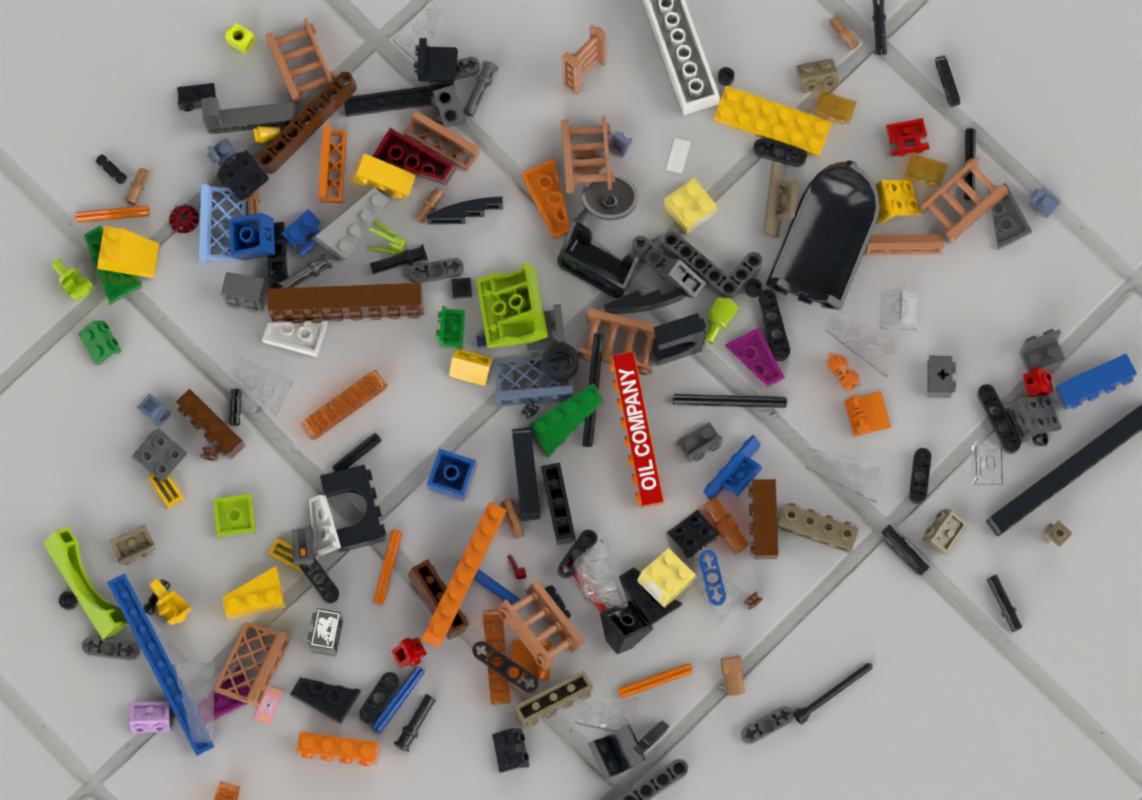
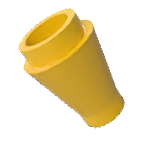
M257 126V128L252 129L254 142L259 144L271 141L281 133L279 126Z

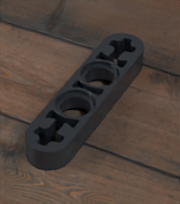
M765 289L760 292L758 302L771 350L776 360L785 361L789 358L790 346L776 295L772 290ZM764 295L772 297L769 308H767L766 300H762ZM769 312H775L777 319L770 321L766 315ZM773 330H780L782 336L779 339H775L772 337L771 332ZM777 343H781L782 350H786L784 356H781L780 353L777 354L779 351Z
M984 384L979 388L977 397L1003 450L1008 454H1014L1021 446L1020 439L994 387L990 384ZM984 389L987 392H991L989 398L992 402H990L988 405H986V403H988L989 401L987 396H982ZM997 406L1000 409V413L992 415L989 408ZM998 424H1007L1008 431H999ZM1010 433H1012V435H1010L1009 437L1010 441L1012 443H1016L1014 449L1012 447L1007 446L1009 440L1006 436H1008Z
M484 641L476 642L473 645L472 652L474 657L526 693H534L538 689L539 683L537 678ZM477 647H485V652L490 655L488 661L485 660L487 656L483 653L477 655ZM496 656L503 659V664L499 667L492 665V659ZM510 668H517L519 670V675L516 678L508 676ZM523 673L526 674L524 676V679H526L527 681H530L531 679L534 680L533 688L529 687L527 689L526 683L522 680L520 684L518 683Z

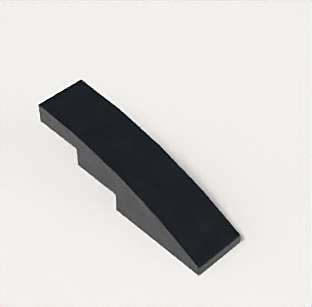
M503 196L473 199L444 207L427 215L428 225L466 224V217H484V210H503Z
M274 222L275 254L267 256L270 289L279 288L278 283L289 277L286 240L281 236V233L285 230V222Z
M680 288L665 295H662L658 289L644 296H641L639 290L605 304L604 312L627 314L649 311L681 301L683 294Z

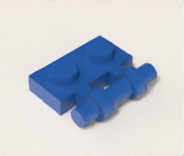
M307 209L281 233V236L293 249L300 244L302 248L298 253L304 257L307 253L310 254L318 244L313 239L307 242L305 238L310 233L315 236L320 232L317 227L321 224V221Z

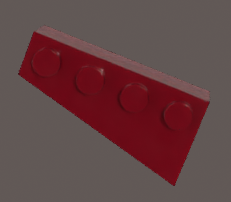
M389 128L372 157L416 175V177L443 185L448 184L456 171L452 163L392 128Z

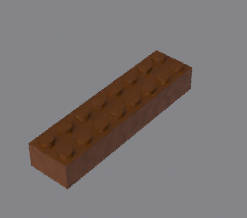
M421 283L268 289V312L272 322L294 321L295 323H304L305 320L322 322L325 321L324 319L343 321L348 318L354 321L362 320V318L380 320L381 317L399 319L401 318L400 316L419 318L424 315L423 290Z

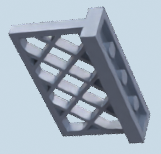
M567 354L553 355L549 361L550 366L558 371H561V369L555 366V364L560 360H567V365L563 370L571 366V359ZM543 356L494 360L498 407L525 405L531 401H534L535 404L566 401L574 396L572 378L568 379L569 385L561 386L556 380L548 377L545 371L542 372L536 367L539 362H543ZM526 363L530 368L525 373L517 369L520 364ZM507 365L511 369L504 375L499 371L498 366ZM532 370L540 374L535 381L527 376ZM513 371L521 376L515 383L508 378ZM543 377L550 382L547 387H541L537 383ZM523 379L531 383L527 389H522L518 386ZM505 380L512 385L509 390L500 391V385Z

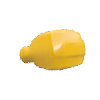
M158 578L148 585L158 597L156 606L158 607L159 615H163L168 624L174 625L187 619L192 608L184 598L177 595L174 590L168 592Z

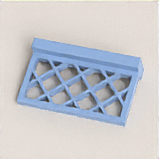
M201 184L198 262H206V260L244 262V260L230 256L228 252L230 246L225 249L219 242L225 236L230 239L229 229L226 231L220 225L226 217L232 219L229 215L235 209L242 216H246V199L236 204L230 198L234 193L228 187H209V184ZM212 192H219L225 198L217 203L212 198ZM226 200L234 206L227 213L220 207ZM217 208L224 214L218 221L212 217V212ZM216 226L223 232L218 239L211 234V231ZM215 244L223 250L219 255H210L211 248Z

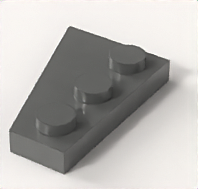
M1008 188V194L991 208L998 250L1032 233L1030 226Z

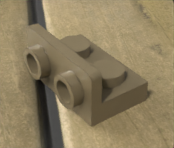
M943 509L936 515V520L932 526L926 529L922 540L931 543L942 554L947 555L968 523L953 510Z

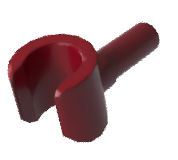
M508 555L507 557L513 566L516 579L527 578L525 568H518L513 556Z

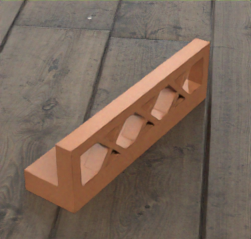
M415 110L411 116L412 122L404 134L468 172L479 155V147ZM415 125H418L423 129L424 134L414 135L411 131ZM435 135L438 137L439 143L431 145L428 143L427 137ZM452 145L455 152L447 154L443 152L442 146ZM467 154L471 158L465 165L459 161L458 155Z
M941 234L871 235L865 251L866 255L942 254L944 242H942Z

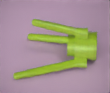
M375 219L373 223L392 235V237L372 227H369V230L389 240L388 247L391 249L368 247V249L376 252L390 253L394 256L397 253H403L407 240Z

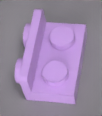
M131 702L129 714L131 732L141 734L144 732L162 733L171 731V706L169 702Z

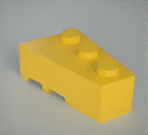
M364 153L356 161L349 182L369 189L376 188L379 192L402 200L409 196L416 175Z
M277 566L222 597L228 620L286 608Z

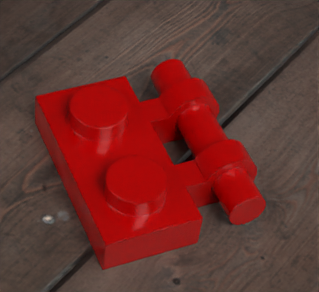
M923 118L886 125L889 144L897 143L898 148L891 149L892 156L899 155L902 157L908 153L916 152L918 154L930 149L928 142L921 143V139L927 137ZM914 140V145H904V142Z

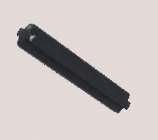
M966 128L965 163L970 158L975 159V128ZM970 172L964 177V181L975 191V175ZM964 192V199H965V200H972V199Z

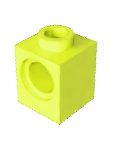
M237 23L233 27H229L225 33L227 44L244 55L248 53L256 41L254 33ZM237 36H243L241 40H235Z

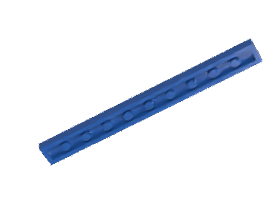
M123 573L108 581L107 583L196 756L214 748L126 574Z

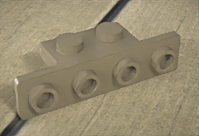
M772 162L763 231L773 238L779 237L781 220L795 218L799 182L796 180L785 181L787 167L778 162Z

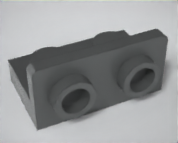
M709 422L678 441L677 444L689 462L693 460L697 462L709 450L713 452L721 447L723 438L717 434Z

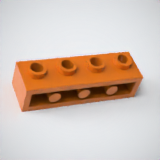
M299 732L296 751L302 758L312 759L315 756L320 757V760L323 761L337 759L340 760V763L352 764V762H360L359 765L371 767V764L377 765L380 745L374 741Z

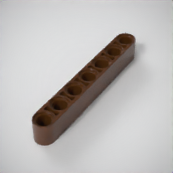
M344 71L338 74L258 155V163L266 173H275L357 90V83L349 72Z

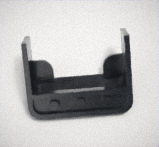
M585 208L571 224L557 258L558 265L609 296L620 298L641 268L650 244L647 243L637 255L630 253L624 257L623 261L591 244L593 234L588 227L582 225L588 209Z

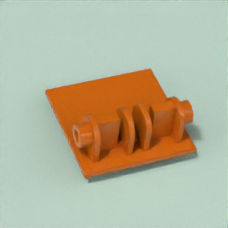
M828 353L830 358L826 361L827 367L834 373V376L842 372V375L837 380L840 381L845 390L850 392L855 388L854 385L861 384L858 380L860 376L854 369L851 370L847 364L849 362L842 354Z
M881 391L859 397L858 395L850 396V399L844 400L854 437L891 428Z
M544 639L540 642L546 651L551 649L552 641ZM512 640V661L533 674L537 680H550L551 666L544 671L536 663L535 658L521 640ZM511 668V678H516L519 675V670ZM523 673L521 679L526 680L524 679V676L526 675L525 673Z

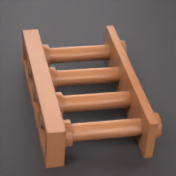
M307 18L303 19L306 28L283 37H274L272 32L265 34L292 102L296 104L301 103L299 96L303 92L330 83L335 78L333 71L329 72L314 37V34H316L313 23L309 24ZM309 34L312 44L287 54L285 52L281 54L279 48L283 44ZM316 51L319 60L294 70L287 68L286 64L289 63V60ZM319 67L323 68L326 76L301 86L294 85L293 80L296 76Z
M591 25L589 27V40L575 54L571 55L566 52L562 56L563 84L576 95L582 90V78L597 62L603 66L606 65V33L600 27L596 28Z
M602 117V126L582 128L569 127L568 119L561 120L566 192L574 193V185H577V183L607 181L608 190H612V182H615V173L610 170L607 135H611L610 123L606 124V117ZM603 133V142L580 144L570 142V138L576 135ZM604 149L605 158L579 160L571 158V154L575 153L574 151ZM606 165L605 174L580 176L573 174V169H576V167Z
M978 157L975 159L970 158L957 175L932 197L928 196L921 202V211L925 213L929 209L947 228L946 238L951 243L1008 194V188L1004 184L995 186L977 167L980 164ZM972 172L990 191V195L986 199L980 198L963 180L968 173ZM956 184L975 202L976 208L971 212L967 211L949 192ZM941 197H944L961 215L962 220L957 225L952 223L935 205Z
M589 308L587 321H590L591 328L585 349L578 348V356L582 360L591 361L594 333H597L599 326L603 324L609 326L610 331L604 353H602V362L609 364V361H612L611 353L617 330L623 329L628 332L623 353L632 351L634 340L638 333L646 335L647 340L641 362L636 363L639 374H652L653 366L648 365L654 340H656L653 333L654 327L658 325Z
M537 580L526 590L527 596L512 605L506 599L497 610L501 618L508 623L535 658L536 663L546 671L554 662L552 657L566 648H569L574 653L582 646L585 640ZM533 602L539 611L522 620L516 611ZM545 617L551 626L534 636L528 627ZM555 632L558 633L563 641L546 651L540 642Z

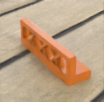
M323 125L318 197L320 203H343L347 131L332 130L331 126ZM332 136H343L342 142L336 147L332 143ZM337 151L341 155V160L334 164L330 159ZM336 169L340 173V177L333 182L329 174ZM335 187L339 191V198H328V192Z

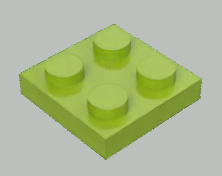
M252 494L213 498L218 538L256 533Z

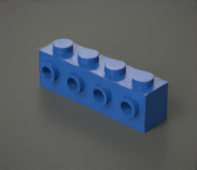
M1126 353L1058 384L1055 391L1065 410L1070 407L1075 409L1081 406L1085 400L1090 402L1097 399L1099 394L1103 392L1108 394L1116 390V386L1120 384L1126 386L1132 383L1137 372Z

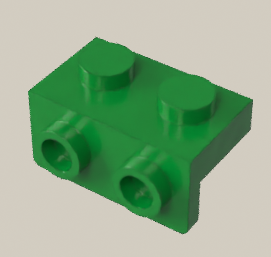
M442 306V310L438 311L437 322L440 323V330H436V341H439L440 347L463 348L465 310L446 309V306Z
M103 320L92 321L78 333L95 365H101L111 355L122 352L118 341L110 331V327Z

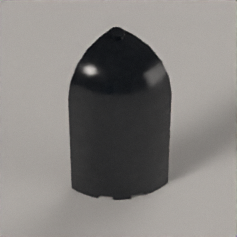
M847 160L846 162H837L829 165L820 171L809 183L801 197L795 212V218L792 219L766 282L767 286L784 295L790 293L798 296V301L812 305V302H816L822 308L841 310L877 222L880 208L879 196L873 180L862 169L857 167L855 162Z

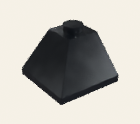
M631 601L600 613L605 640L617 655L635 647L654 628Z

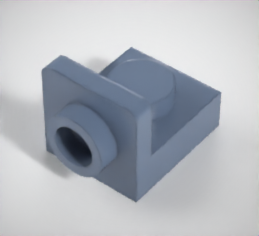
M227 138L214 147L210 145L207 147L209 151L207 156L213 164L216 162L219 167L237 154V151Z
M1043 186L1041 189L1037 188L1030 197L1033 199L1030 205L1048 218L1059 206L1060 202L1046 191V186Z
M150 393L137 406L158 427L171 415V412Z

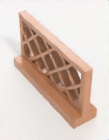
M246 622L213 689L214 692L248 703L251 707L258 709L290 643L288 634L283 631L276 632ZM249 629L257 631L258 636L249 640L246 638ZM269 635L275 637L273 643L264 645L262 638ZM260 640L263 647L252 651L249 644ZM247 645L250 653L239 657V648ZM265 651V660L257 663L254 655ZM252 657L255 664L244 668L241 661ZM239 662L242 670L231 674L229 670L231 665ZM257 668V676L248 680L246 672ZM244 674L246 681L235 685L233 678ZM231 679L234 687L227 690L222 689L223 682ZM249 686L250 691L247 697L239 695L238 689Z

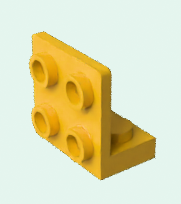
M910 179L881 180L875 184L880 207L877 217L878 224H885L895 216H917L920 214Z

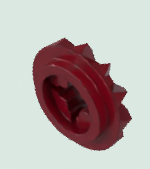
M183 204L176 206L170 213V226L178 233H190L198 226L199 214L192 205ZM185 214H187V218L189 219V221L184 220L183 222H181L179 216H184Z

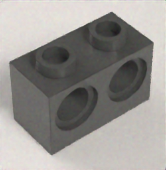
M455 85L433 91L434 96L431 99L434 107L438 106L440 114H437L440 125L448 128L466 122ZM444 93L450 95V101L447 103L440 101V96ZM453 111L456 114V118L453 121H448L445 118L447 112Z
M670 259L659 273L676 289L680 288L682 294L689 298H696L706 284L680 259Z

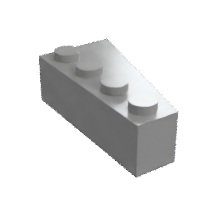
M376 188L369 190L311 239L340 261L345 260L389 198Z

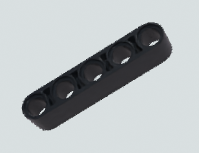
M531 427L512 429L521 521L541 519Z

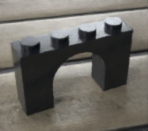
M696 313L654 327L653 333L657 342L653 343V351L658 365L702 352V347L705 345L704 334H706L704 318H700L699 314Z
M365 464L320 475L326 498L344 493H355L361 496L367 504L366 514L359 523L336 530L341 546L338 549L339 553L384 542L383 536L386 535L384 524L380 525L379 517H382L380 506L375 505L374 499H377L375 487L371 488L370 481L373 480L371 470H367Z

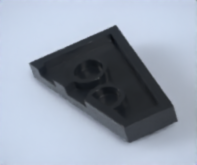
M634 567L617 578L637 609L651 625H654L683 605L680 601L674 599L664 608L637 581L641 572Z
M300 677L290 696L342 724L360 695L361 689H350L341 685L335 686Z

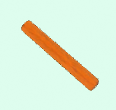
M148 205L82 211L75 213V220L77 223L145 217L150 215V208Z
M392 530L373 599V602L379 605H383L402 537V532L399 530Z
M690 663L620 687L618 688L619 696L623 699L693 673Z

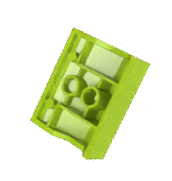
M524 262L521 269L508 274L496 272L476 279L488 348L532 343L548 337L537 271L528 262Z

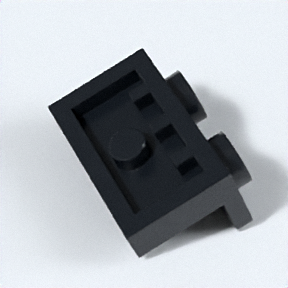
M214 83L177 87V103L180 111H193L194 109L201 108L202 99L208 97L216 98Z

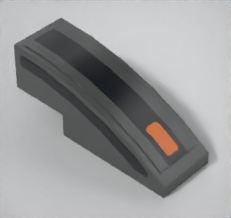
M311 527L292 529L294 565L314 563Z

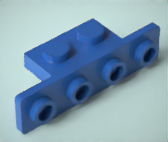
M751 435L737 453L731 457L730 461L719 470L716 477L707 484L703 492L709 501L712 502L724 488L738 497L762 470L761 465L751 459L752 455L761 446L756 436Z

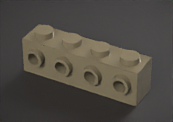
M794 503L784 505L778 523V530L851 554L859 530L854 523L848 521L842 523L837 521L836 517L830 515L824 517L818 515L819 512L808 509L806 511L800 509V506Z
M583 670L514 706V710L523 727L528 726L530 728L538 724V720L544 716L546 719L556 714V710L562 707L567 709L573 706V701L579 698L581 701L591 696V692H593V686Z

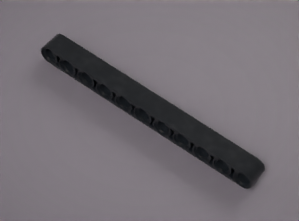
M1142 404L989 517L985 522L997 537L1002 535L1142 430Z

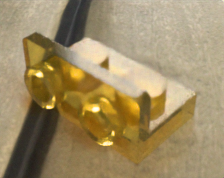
M821 90L814 113L821 118L828 117L834 119L839 124H850L857 102Z
M911 153L905 176L911 181H923L929 186L941 187L948 164Z

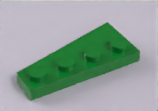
M98 226L84 234V238L109 305L141 288L142 283L136 275L97 269L103 236V228Z
M591 384L529 424L547 457H551L554 451L566 441V438L573 431L575 432L579 425L604 401L595 384Z

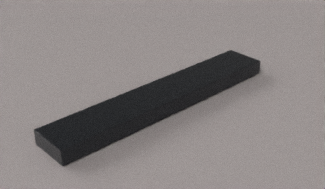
M454 82L350 96L344 103L346 117L431 106L433 105L431 99L434 96L433 91L454 85ZM442 94L440 101L442 103L449 102L450 95Z

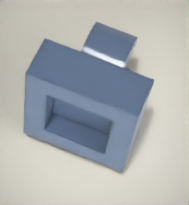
M616 131L608 147L624 157L632 143V138L624 136V132Z

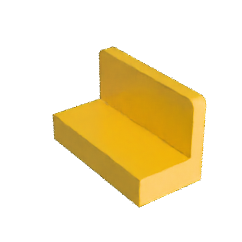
M457 348L452 357L449 376L485 386L493 358Z

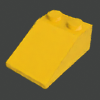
M104 225L97 269L154 278L160 243L123 228Z

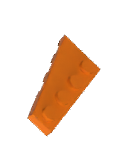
M553 158L521 173V178L552 238L556 240L568 234L570 225L555 159Z

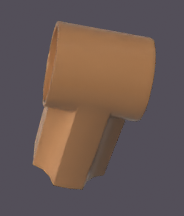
M741 656L721 658V667L726 679L728 696L744 694Z

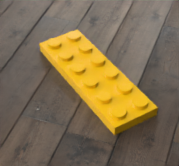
M727 85L713 119L715 122L770 141L801 148L807 154L819 157L832 124L831 121Z

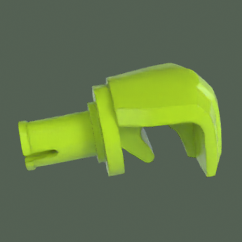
M60 258L51 264V267L61 276L59 280L60 285L73 300L79 301L90 295L94 288L93 283L86 277L79 275V271L76 268L69 269Z
M718 297L714 301L707 318L710 327L705 334L706 342L714 344L720 330H727V323L739 312V306L732 299Z

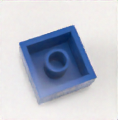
M257 213L229 219L230 256L240 260H247L275 254L273 217L264 213Z
M439 449L427 482L428 490L465 501L477 467L476 460Z

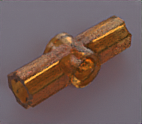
M718 497L709 500L703 505L708 516L714 522L713 525L720 534V537L725 539L734 554L740 553L749 546L738 529L739 526L730 513L728 514Z

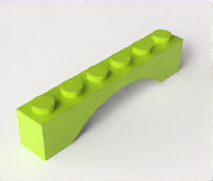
M66 527L54 531L43 543L102 639L117 635L128 624L122 611L118 606L103 598L91 584L82 565L78 541L70 528Z

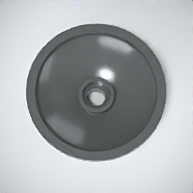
M615 175V182H612V190H608L607 181L588 182L583 187L581 199L584 208L588 209V212L594 217L603 220H619L627 217L635 210L638 203V192L628 179Z

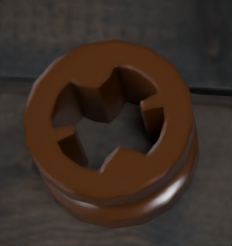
M202 447L203 454L200 455L201 458L217 461L216 455L219 454L218 450Z
M755 592L743 603L749 606L748 609L751 610L763 598L758 597V592Z

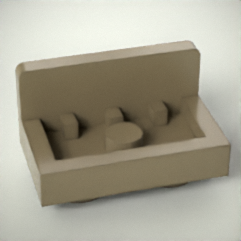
M833 58L796 65L802 93L838 86V71Z
M146 525L110 540L120 565H129L135 561V558L141 555L142 557L149 556L156 549Z

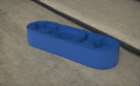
M705 550L700 554L699 563L708 600L713 606H721L726 600V592L717 556L712 550ZM705 555H709L710 558L713 557L711 560L712 569H708L707 562L703 561ZM715 573L718 576V581L716 583L708 582L707 575ZM709 587H717L718 594L723 596L719 602L716 599H712L714 589L709 590Z

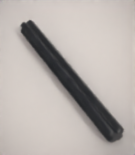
M594 333L588 386L595 384L599 391L604 335ZM596 410L585 419L582 442L584 447L593 446Z
M674 394L673 404L786 408L787 397Z

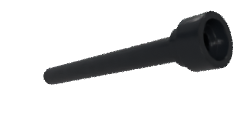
M866 663L806 708L802 707L793 711V716L797 722L803 725L808 721L812 712L872 670L873 665Z

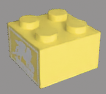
M695 178L664 199L665 209L686 235L717 213V205Z
M668 548L642 571L637 581L665 608L692 583L696 574Z

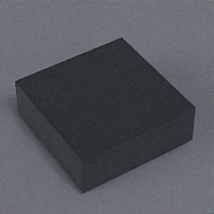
M470 277L452 279L453 299L472 297Z

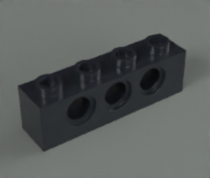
M560 462L541 466L556 544L576 542Z

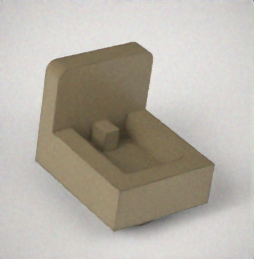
M1058 520L1054 525L1050 523L1044 529L1045 535L1042 539L1047 544L1052 541L1058 547H1061L1072 535V532Z

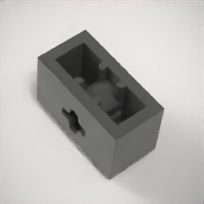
M929 355L927 360V397L951 398L952 393L956 391V381L953 380V373L955 374L956 362H952V356ZM939 374H943L944 380H941Z

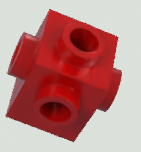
M1035 367L1030 369L1029 373L1023 374L1024 387L1028 397L1045 396L1054 392L1052 376L1049 370Z
M409 637L403 639L391 651L400 668L411 665V667L417 666L422 662L421 659L427 655L418 637L411 640Z

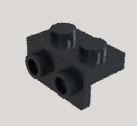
M511 728L492 734L499 773L529 767V755L526 752L525 735L522 729Z

